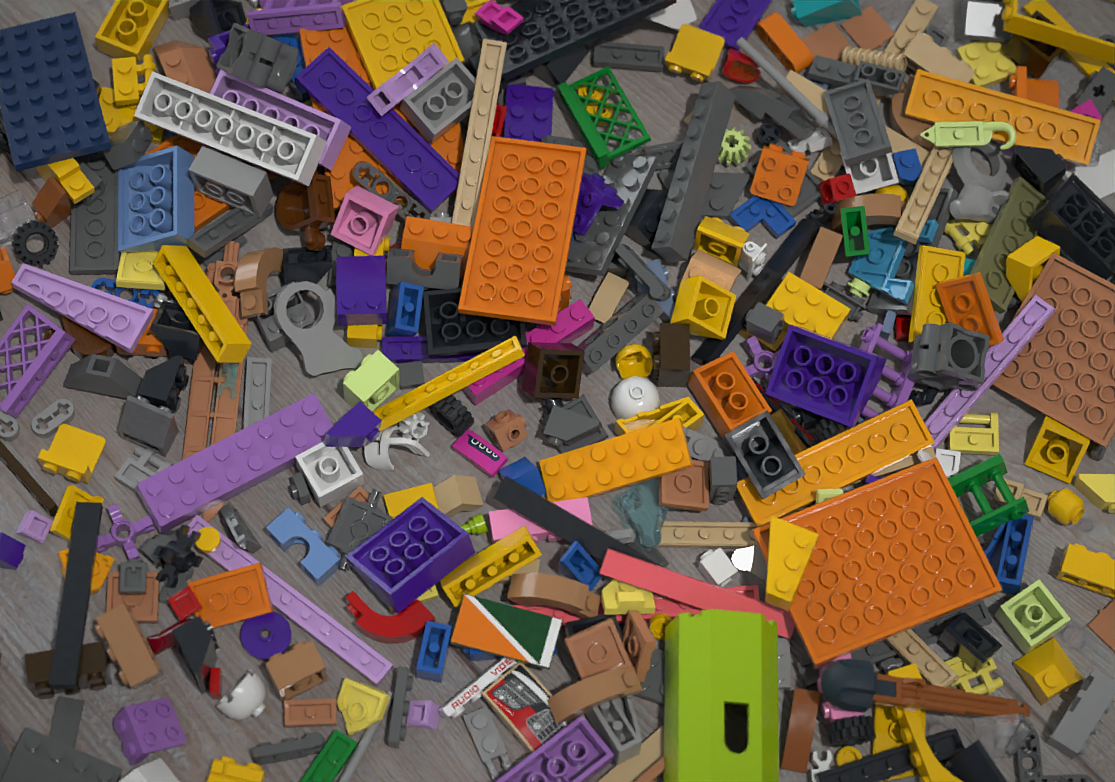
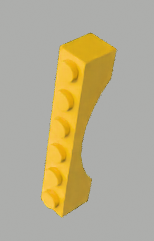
M916 663L889 671L886 674L902 678L922 679ZM891 706L892 714L899 721L902 728L901 737L904 743L909 745L911 762L915 768H918L920 773V782H962L947 771L933 755L922 729L921 709L913 712Z

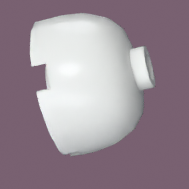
M639 376L628 377L620 381L615 387L611 398V407L618 420L637 416V413L643 411L646 413L658 409L660 405L659 392L655 385L647 378Z
M252 668L243 675L245 677L243 680L237 681L220 700V704L216 706L222 713L232 719L243 720L251 715L256 718L266 707L263 704L267 696L265 682Z

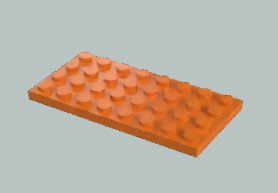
M491 136L458 306L459 313L556 326L587 148Z

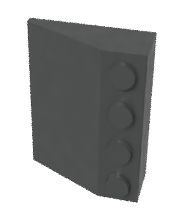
M26 727L1 782H119L122 768Z

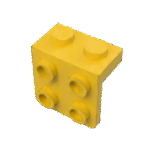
M683 24L672 51L668 52L665 58L666 67L674 73L681 74L682 72L688 74L696 81L703 82L704 80L710 82L725 40L721 36L688 24Z
M61 424L49 450L41 449L38 460L42 469L49 473H58L74 482L81 481L88 484L104 450L106 440L104 437L82 429Z

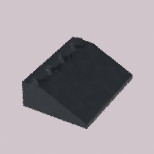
M1072 173L1035 212L1029 222L1049 242L1060 246V253L1067 260L1107 280L1115 273V213Z
M462 288L423 292L429 357L484 352L514 336L519 340L521 347H527L525 322L459 313L458 306Z

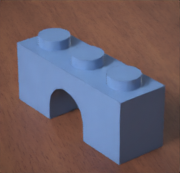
M287 508L266 527L267 535L283 552L295 544L305 545L310 551L300 562L301 570L319 587L339 569L340 554L331 545L327 547L322 542L323 537L316 529L310 530L305 525L306 520L299 512L293 513Z

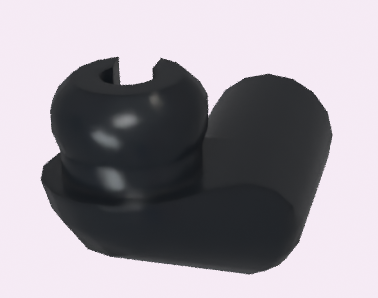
M927 386L926 390L922 392L912 390L909 400L912 399L916 407L933 403L939 389Z

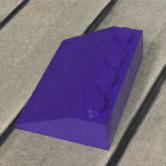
M789 324L765 394L854 428L880 380L887 359L803 327Z
M421 497L345 557L377 595L393 610L400 613L472 556L475 550L468 532Z

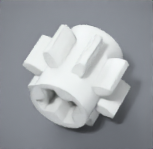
M417 412L400 421L397 430L403 433V438L414 439L419 442L420 438L427 435L430 423L424 419V414Z

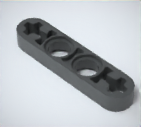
M360 161L352 168L354 179L371 193L393 204L398 196L406 198V206L397 211V214L405 221L407 216L414 217L408 212L410 208L419 214L423 212L422 217L430 220V214L427 209L373 165L366 161ZM360 167L363 169L368 167L367 172L372 177H375L376 173L378 176L371 182L364 176L359 178L360 172L358 170ZM379 181H386L388 183V190L384 194H379L376 191V185Z

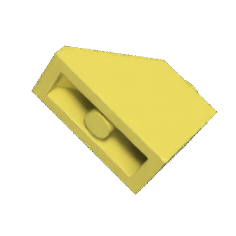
M1078 474L1074 481V487L1099 510H1108L1109 513H1115V474Z

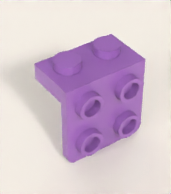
M169 698L125 706L112 719L114 730L119 735L123 745V753L128 758L130 766L140 764L150 753L179 747L186 742Z

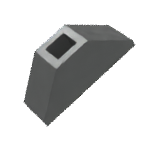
M91 354L71 364L64 381V387L128 398L129 395L137 398L142 378L117 358Z

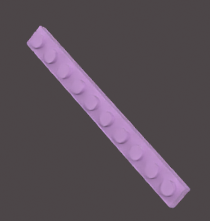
M196 515L188 524L191 527L188 531V537L191 536L192 531L213 526ZM219 532L221 538L219 548L213 553H204L226 571L260 563L221 532ZM263 565L272 606L366 679L378 686L391 671L393 664Z

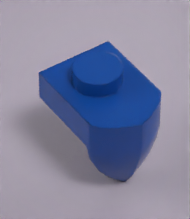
M916 148L893 153L892 159L899 182L908 186L917 182L922 173V168Z

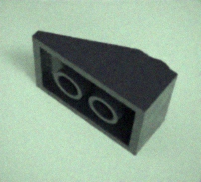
M768 410L725 434L722 438L731 455L736 456V463L762 500L806 475Z

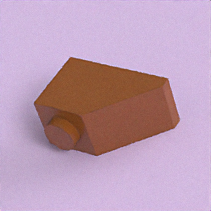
M51 176L43 185L32 205L35 211L33 216L37 222L41 221L53 228L71 215V205L67 192Z

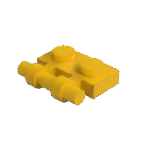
M150 54L144 55L141 65H137L136 57L112 59L116 105L139 103L140 95L144 93L151 73L156 72L153 56ZM145 75V82L143 84L138 83V76Z

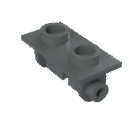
M834 281L830 285L824 282V285L828 288L826 291L823 289L820 291L849 307L851 310L848 318L852 321L854 319L859 321L863 315L860 312L861 308L863 307L867 310V307L863 305L865 300L854 293L851 297L843 293L845 288Z

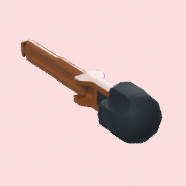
M857 659L836 660L830 663L824 670L820 682L823 696L831 705L842 710L863 713L873 703L898 707L913 712L919 709H927L1013 722L1017 721L1018 716H1020V721L1030 717V707L1026 703L1019 706L1018 700L925 684L926 679L877 674L870 661Z

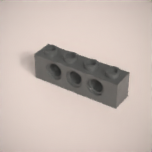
M638 293L578 346L585 350L583 373H595L664 312L650 293Z

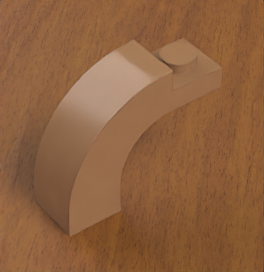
M910 74L908 81H903L899 94L892 95L888 110L890 127L895 132L931 152L934 144L920 137V134L933 126L921 120L904 116L915 75Z
M866 194L848 198L836 205L837 210L832 219V231L843 233L841 208L865 206L867 226L873 224L897 226L908 202L901 201L900 195Z
M271 247L251 251L241 258L236 271L235 291L239 292L241 296L242 317L251 318L268 314L267 278L268 276L284 273L282 249Z
M520 573L512 575L507 599L524 607L543 605L561 608L585 619L597 616L601 596L589 591V586L565 577L543 573Z
M633 666L620 670L615 668L581 680L558 692L548 699L547 702L556 724L577 719L601 704L637 694L643 689Z

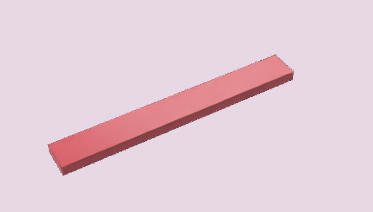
M609 548L599 571L600 574L704 610L717 609L763 614L766 616V622L773 620L778 623V635L791 639L795 628L792 617L787 610Z

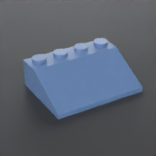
M174 146L141 156L138 162L118 169V251L120 253L158 251L162 245L188 246V238L194 235V183L189 172V168L194 161L192 154L179 146Z

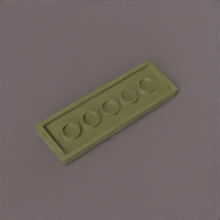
M1021 176L1014 179L1008 192L1009 199L1003 203L970 274L981 272L992 307L999 314L1006 311L1015 292L1006 277L1007 256L1036 236H1041V233L1035 230L1029 220L1047 200L1044 195Z

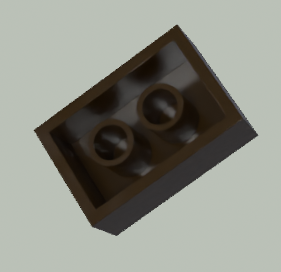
M103 641L83 644L77 689L50 688L49 680L54 649L24 654L28 685L34 696L40 699H50L55 697V694L64 692L66 695H74L80 693L82 689L91 688V690H102L106 688V685L112 684L109 656Z

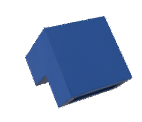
M526 457L498 470L502 481L505 476H508L541 496L547 493L537 467Z

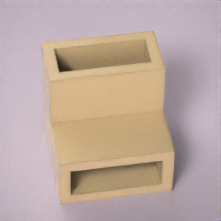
M453 475L433 487L439 510L447 517H452L461 511H474L483 506L476 477Z

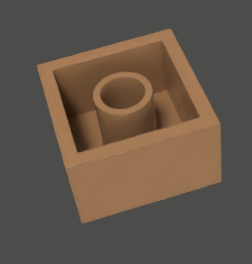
M306 641L300 642L292 647V651L285 654L277 653L269 658V662L265 663L268 677L281 703L328 681L326 666L313 641L308 643Z

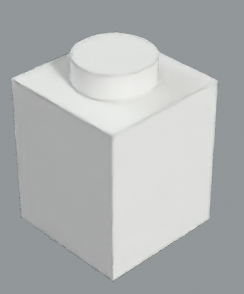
M721 548L714 552L711 549L700 557L701 561L698 570L708 583L723 588L736 579L738 570Z

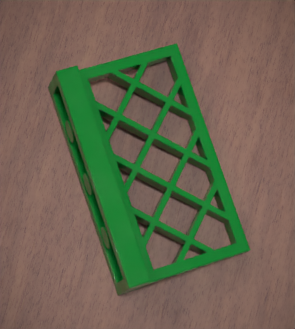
M609 66L569 85L566 82L557 85L560 99L600 169L609 166L610 160L651 141L648 132ZM606 75L609 77L610 83L608 87L597 85L598 79ZM581 87L590 88L587 97L577 95L575 90ZM594 90L606 92L603 101L591 98ZM610 94L620 96L621 99L618 105L607 102ZM589 104L600 106L597 115L587 113L586 110ZM604 108L616 110L613 119L601 116ZM620 111L631 115L629 123L617 120ZM599 121L611 124L608 133L597 130ZM615 125L626 128L623 137L612 134ZM630 130L641 132L643 137L633 140L629 139L628 135ZM609 139L621 142L620 147L610 152L607 148Z

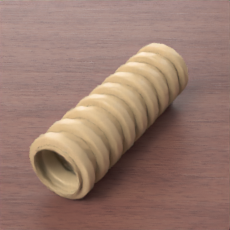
M847 46L842 54V62L858 66L860 61L903 72L907 66V59L904 54L885 53L884 51H872L871 49H859L858 47L852 48L851 46Z

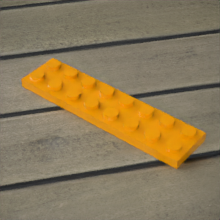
M917 69L904 116L935 124V122H1006L1013 126L1016 131L1017 137L1013 144L1014 147L1022 145L1052 149L1056 155L1060 154L1065 161L1085 167L1089 165L1101 120L920 69ZM993 131L991 140L1006 144L1009 141V134L1005 131Z
M911 399L854 428L796 454L795 457L806 475L764 500L761 499L748 478L737 482L736 490L753 523L758 528L770 523L771 516L780 519L815 502L817 489L845 488L868 477L870 474H874L916 454L919 450L922 451L934 445L935 442Z

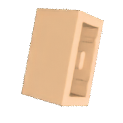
M698 250L691 257L682 280L701 275L732 292L742 270ZM679 285V288H678V290H677V292H676V294H675L676 300H677L678 292H679V289H680V285Z

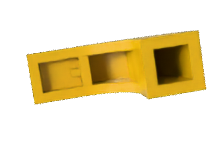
M74 158L36 167L37 172L45 182L53 176L67 192L68 197L74 204L95 192L94 186L82 173L80 165Z

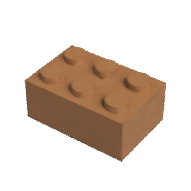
M123 603L96 617L99 624L95 625V628L101 639L108 641L110 645L107 648L108 654L113 662L119 663L122 670L118 673L125 685L138 689L164 675L130 606Z

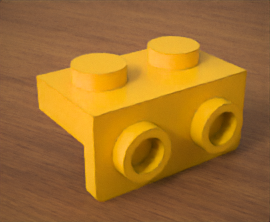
M74 485L67 486L49 530L68 542H71L76 502L102 504L104 502L103 497L91 496Z

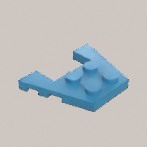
M927 220V224L924 225L917 242L932 243L939 226L936 220ZM894 227L868 231L870 255L854 256L848 273L852 278L855 277L903 304H908L915 285L912 281L894 278L909 242L894 236Z

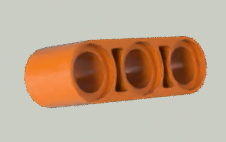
M774 12L756 23L755 28L758 35L788 72L792 70L798 74L812 65L814 57L811 51L779 13Z

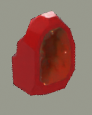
M731 48L728 50L722 66L723 75L739 82H753L759 79L761 75L759 65L743 52Z

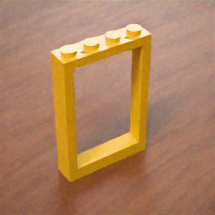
M1003 0L1005 8L1001 19L1004 20V31L1115 64L1114 43L1017 14L1018 0Z

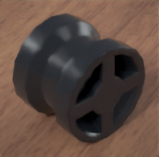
M765 122L760 125L756 137L757 146L763 149L764 146L769 147L770 143L776 144L781 138L780 127L773 122Z

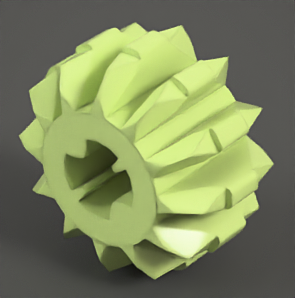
M734 126L731 128V131L726 128L717 159L718 164L726 161L727 167L730 166L731 162L738 166L740 160L745 161L747 159L748 153L751 150L749 136H744L743 129L736 132Z

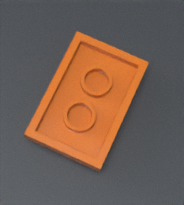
M981 272L935 284L948 322L960 325L967 330L990 336L989 346L1000 344L1004 341Z
M262 563L252 564L187 583L203 607L202 610L195 613V617L200 615L203 622L208 620L213 629L274 612Z

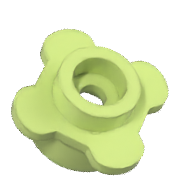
M855 277L851 283H847L851 287L849 290L851 293L861 298L863 295L869 297L868 291L871 287Z

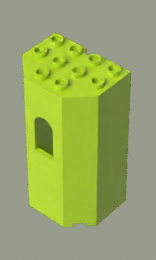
M708 609L702 610V613L695 614L694 617L689 612L678 614L665 627L664 782H779L777 622L773 620L766 622V616L759 613ZM724 703L748 705V745L743 753H732L725 746Z

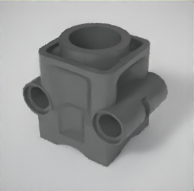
M233 23L229 33L228 46L220 56L216 67L264 88L282 93L295 72L298 49Z
M952 322L942 325L924 324L922 334L917 335L914 339L910 366L911 379L942 391L953 388L964 391L978 390V384L984 383L985 357L989 348L990 336L967 330Z

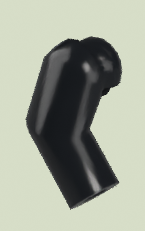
M833 203L826 204L822 213L818 209H814L813 212L808 214V219L819 220L821 224L829 222L835 215L836 205Z

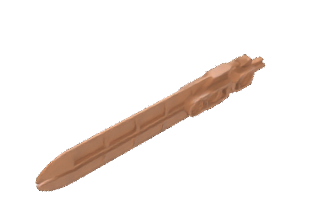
M230 241L225 245L223 261L210 263L207 266L206 276L212 284L214 283L216 291L247 336L249 318L242 317L241 298L237 299L240 293L235 291L240 243ZM227 274L234 275V277L231 280L223 279V277ZM204 342L198 359L194 360L182 460L207 448L211 418L214 419L211 445L236 433L244 359L242 363H220L219 377H215L217 361ZM217 383L215 412H211L214 384ZM226 501L203 512V519L206 522L212 520L220 512Z

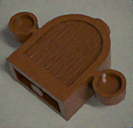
M318 167L309 186L293 181L282 189L277 201V217L280 224L287 230L304 232L306 247L309 250L321 251L324 248L326 242L325 235L319 230L335 223L331 177L319 175Z
M61 315L65 332L76 339L71 347L79 359H83L91 354L112 357L116 353L115 344ZM52 328L48 329L44 339L49 340L55 333V330Z

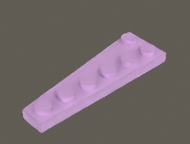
M24 263L11 282L13 288L129 353H133L154 316L153 309Z

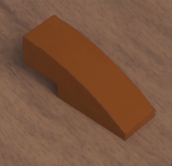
M799 688L794 689L780 769L806 774L820 692Z

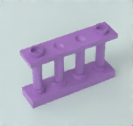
M259 0L263 10L249 11L247 16L250 29L263 35L299 32V29L311 31L344 28L346 23L342 5L351 3L353 0Z
M878 323L865 329L861 336L862 344L860 349L872 353L876 345L900 359L903 364L899 372L886 365L884 366L882 375L891 379L894 384L891 393L876 386L872 395L885 402L884 412L908 401L915 383L910 377L913 349L906 352L880 337L879 334L883 325ZM865 406L862 415L871 419L880 415V413Z

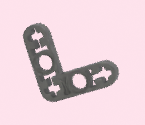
M1023 726L1014 735L1018 782H1094L1091 777L1084 774L1043 776L1038 732L1031 726ZM1024 733H1027L1028 737H1032V740L1028 743V749H1034V751L1021 752V750L1024 751L1026 749L1025 740L1020 739ZM1031 757L1036 763L1035 769L1027 770L1022 764L1023 758Z

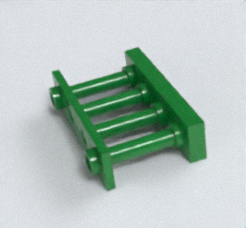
M1000 454L948 479L957 499L967 492H972L984 516L970 522L965 513L976 537L1011 520L1020 519L1025 513L1029 512L1024 496L1016 500L1003 478V475L1008 473ZM990 481L995 482L1007 504L994 511L980 488Z

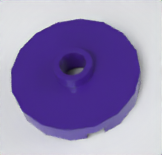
M275 611L245 620L241 628V641L244 650L259 661H269V658L277 653L284 654L291 644L292 632L290 625L281 614ZM264 631L271 633L267 638L262 637L261 634Z

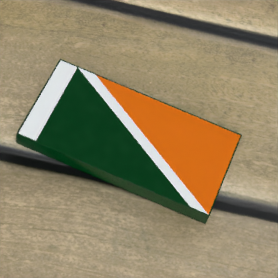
M464 594L450 643L549 670L563 619Z

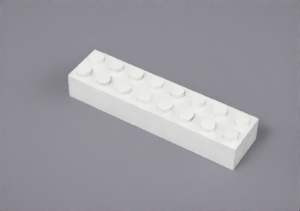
M155 72L151 73L134 114L135 117L149 124L207 147L218 149L225 154L238 157L245 162L260 166L263 169L306 186L310 185L327 143L326 140L315 134Z

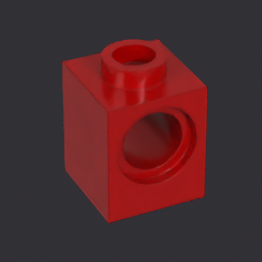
M850 173L829 178L818 184L824 207L828 203L837 204L857 196Z

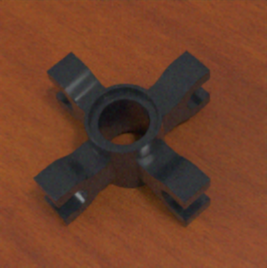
M181 525L177 542L172 540L165 547L158 545L154 552L155 556L161 557L163 561L167 562L164 569L158 573L156 579L158 581H165L167 575H169L167 586L170 588H176L180 571L186 572L192 566L199 567L203 560L201 556H197L195 552L190 550L192 545L199 540L201 533L192 531L191 536L188 537V531L191 528L188 525Z

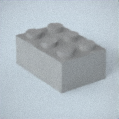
M455 58L405 97L400 110L424 138L432 144L471 113L476 79L459 59Z
M202 146L189 168L191 178L198 193L261 218L273 196L267 173L263 168L257 165L252 167L245 164L238 157L233 156L230 158L223 155L218 149H208Z

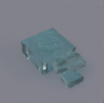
M223 363L222 374L227 376L225 383L221 384L218 388L217 393L219 397L222 396L224 388H230L232 391L231 398H235L239 363Z

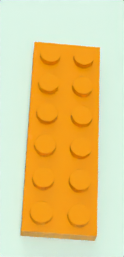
M680 418L539 460L548 500L551 502L585 497L591 498L693 467Z

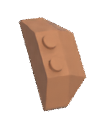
M178 40L153 47L165 77L210 94L217 78L204 47Z

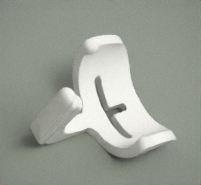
M390 426L384 429L374 440L380 441L381 438L380 454L378 442L373 441L371 443L368 441L364 446L367 464L372 468L388 471L394 470V465L391 464L388 454V447L390 445L405 446L415 454L425 455L426 457H429L430 453L415 440L390 438L391 433H400L397 430V426Z

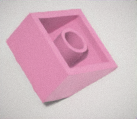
M356 186L346 193L330 235L373 256L391 229L399 206Z

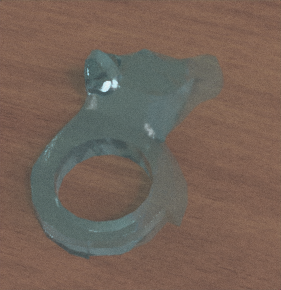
M658 477L641 482L634 489L625 492L618 505L625 514L627 524L637 532L641 545L646 549L654 548L661 542V528L668 510H686L659 506Z

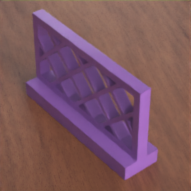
M29 304L26 305L0 340V355L6 354V365L0 367V372L7 370L8 382L0 383V388L8 387V396L3 402L0 401V409L16 419L76 340ZM30 313H33L36 316V326L26 328L25 320ZM42 329H54L55 333L49 340L43 341ZM37 331V342L27 344L26 333ZM21 334V346L11 347L10 340L13 336ZM38 347L37 357L34 360L28 361L27 349ZM22 351L23 362L12 364L11 353ZM23 367L22 377L19 380L13 381L12 369Z

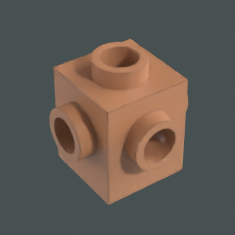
M510 409L499 412L495 418L485 423L493 443L502 451L519 445L523 439L528 437L525 430L527 424L521 414L517 415Z

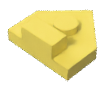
M614 579L601 592L604 615L628 614L629 610H638L640 614L655 613L656 607L652 591Z
M344 678L336 703L345 719L348 735H355L382 721L391 696L368 684Z

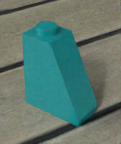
M792 0L794 5L791 8L793 17L796 21L799 20L804 27L863 15L858 0Z

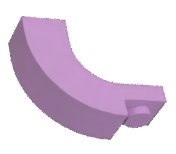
M434 43L401 71L367 96V99L379 114L383 116L438 73L449 61Z

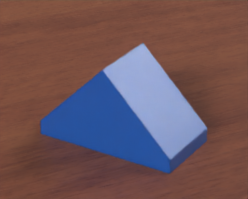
M574 541L560 560L559 572L569 579L589 586V591H592L603 577V574L599 573L601 568L576 541Z

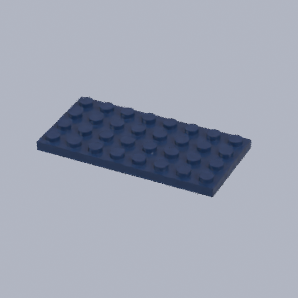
M75 12L0 29V107L16 172L112 148Z

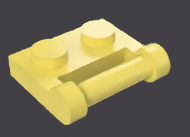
M990 412L989 415L966 414L959 423L988 424L989 428L957 427L956 425L948 435V450L959 451L961 454L998 455V413Z

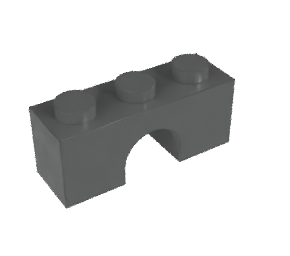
M390 248L387 256L386 284L396 286L400 282L423 286V290L430 288L444 290L460 287L463 255L439 252L436 266L432 269H422L415 262V250Z

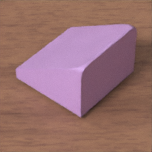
M34 510L26 511L16 533L43 544L53 521Z
M431 700L410 701L406 726L437 730L439 720L438 709L440 705Z

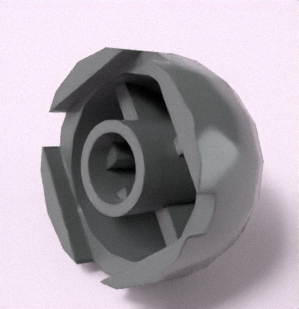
M471 21L462 23L452 30L465 60L463 65L467 69H469L468 58L481 54L482 49L481 40L478 41L475 35L477 30Z

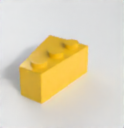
M688 396L661 405L658 409L646 413L643 411L637 413V416L625 420L623 418L616 420L614 432L621 436L676 418L682 420L684 427L696 431L703 425L704 413Z
M771 516L765 602L787 611L790 610L816 548L819 534Z

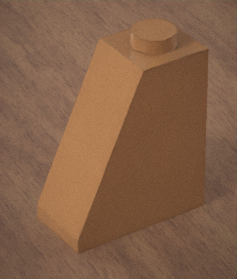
M820 227L800 279L815 288L822 289L844 236Z

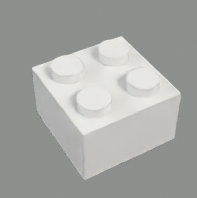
M840 149L846 174H851L857 196L882 187L899 184L891 153L846 166Z
M323 441L295 456L296 466L302 472L305 482L320 507L364 484V475L348 447H327L323 444Z

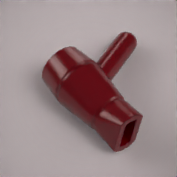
M191 618L179 621L162 632L148 637L155 655L160 654L166 649L177 647L172 629L191 620Z

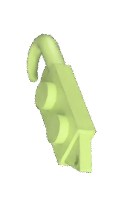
M983 121L935 122L933 127L920 134V137L933 143L935 147H976L987 145L991 140L993 131H1005L1009 134V141L1005 145L1000 146L1001 150L1012 147L1017 136L1013 126L1006 122Z

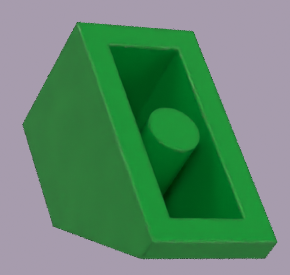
M865 206L841 208L846 257L870 255Z

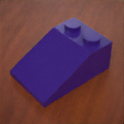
M385 255L336 257L338 326L387 324Z

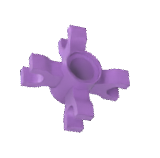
M753 336L746 340L747 344L744 347L754 362L744 368L751 378L756 377L766 380L767 384H769L780 350L774 354L769 351H763L757 338ZM766 362L770 367L764 369L758 363Z
M117 503L107 507L114 524L111 533L99 536L98 553L117 545L119 548L125 549L129 559H140L134 544L137 541V536L155 530L150 515L132 524L128 520H123ZM121 531H130V535L128 537H118Z

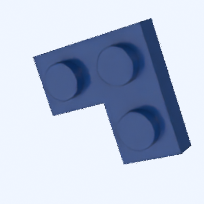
M756 195L729 214V220L735 226L743 228L747 233L762 222L777 239L796 225V221L779 202Z

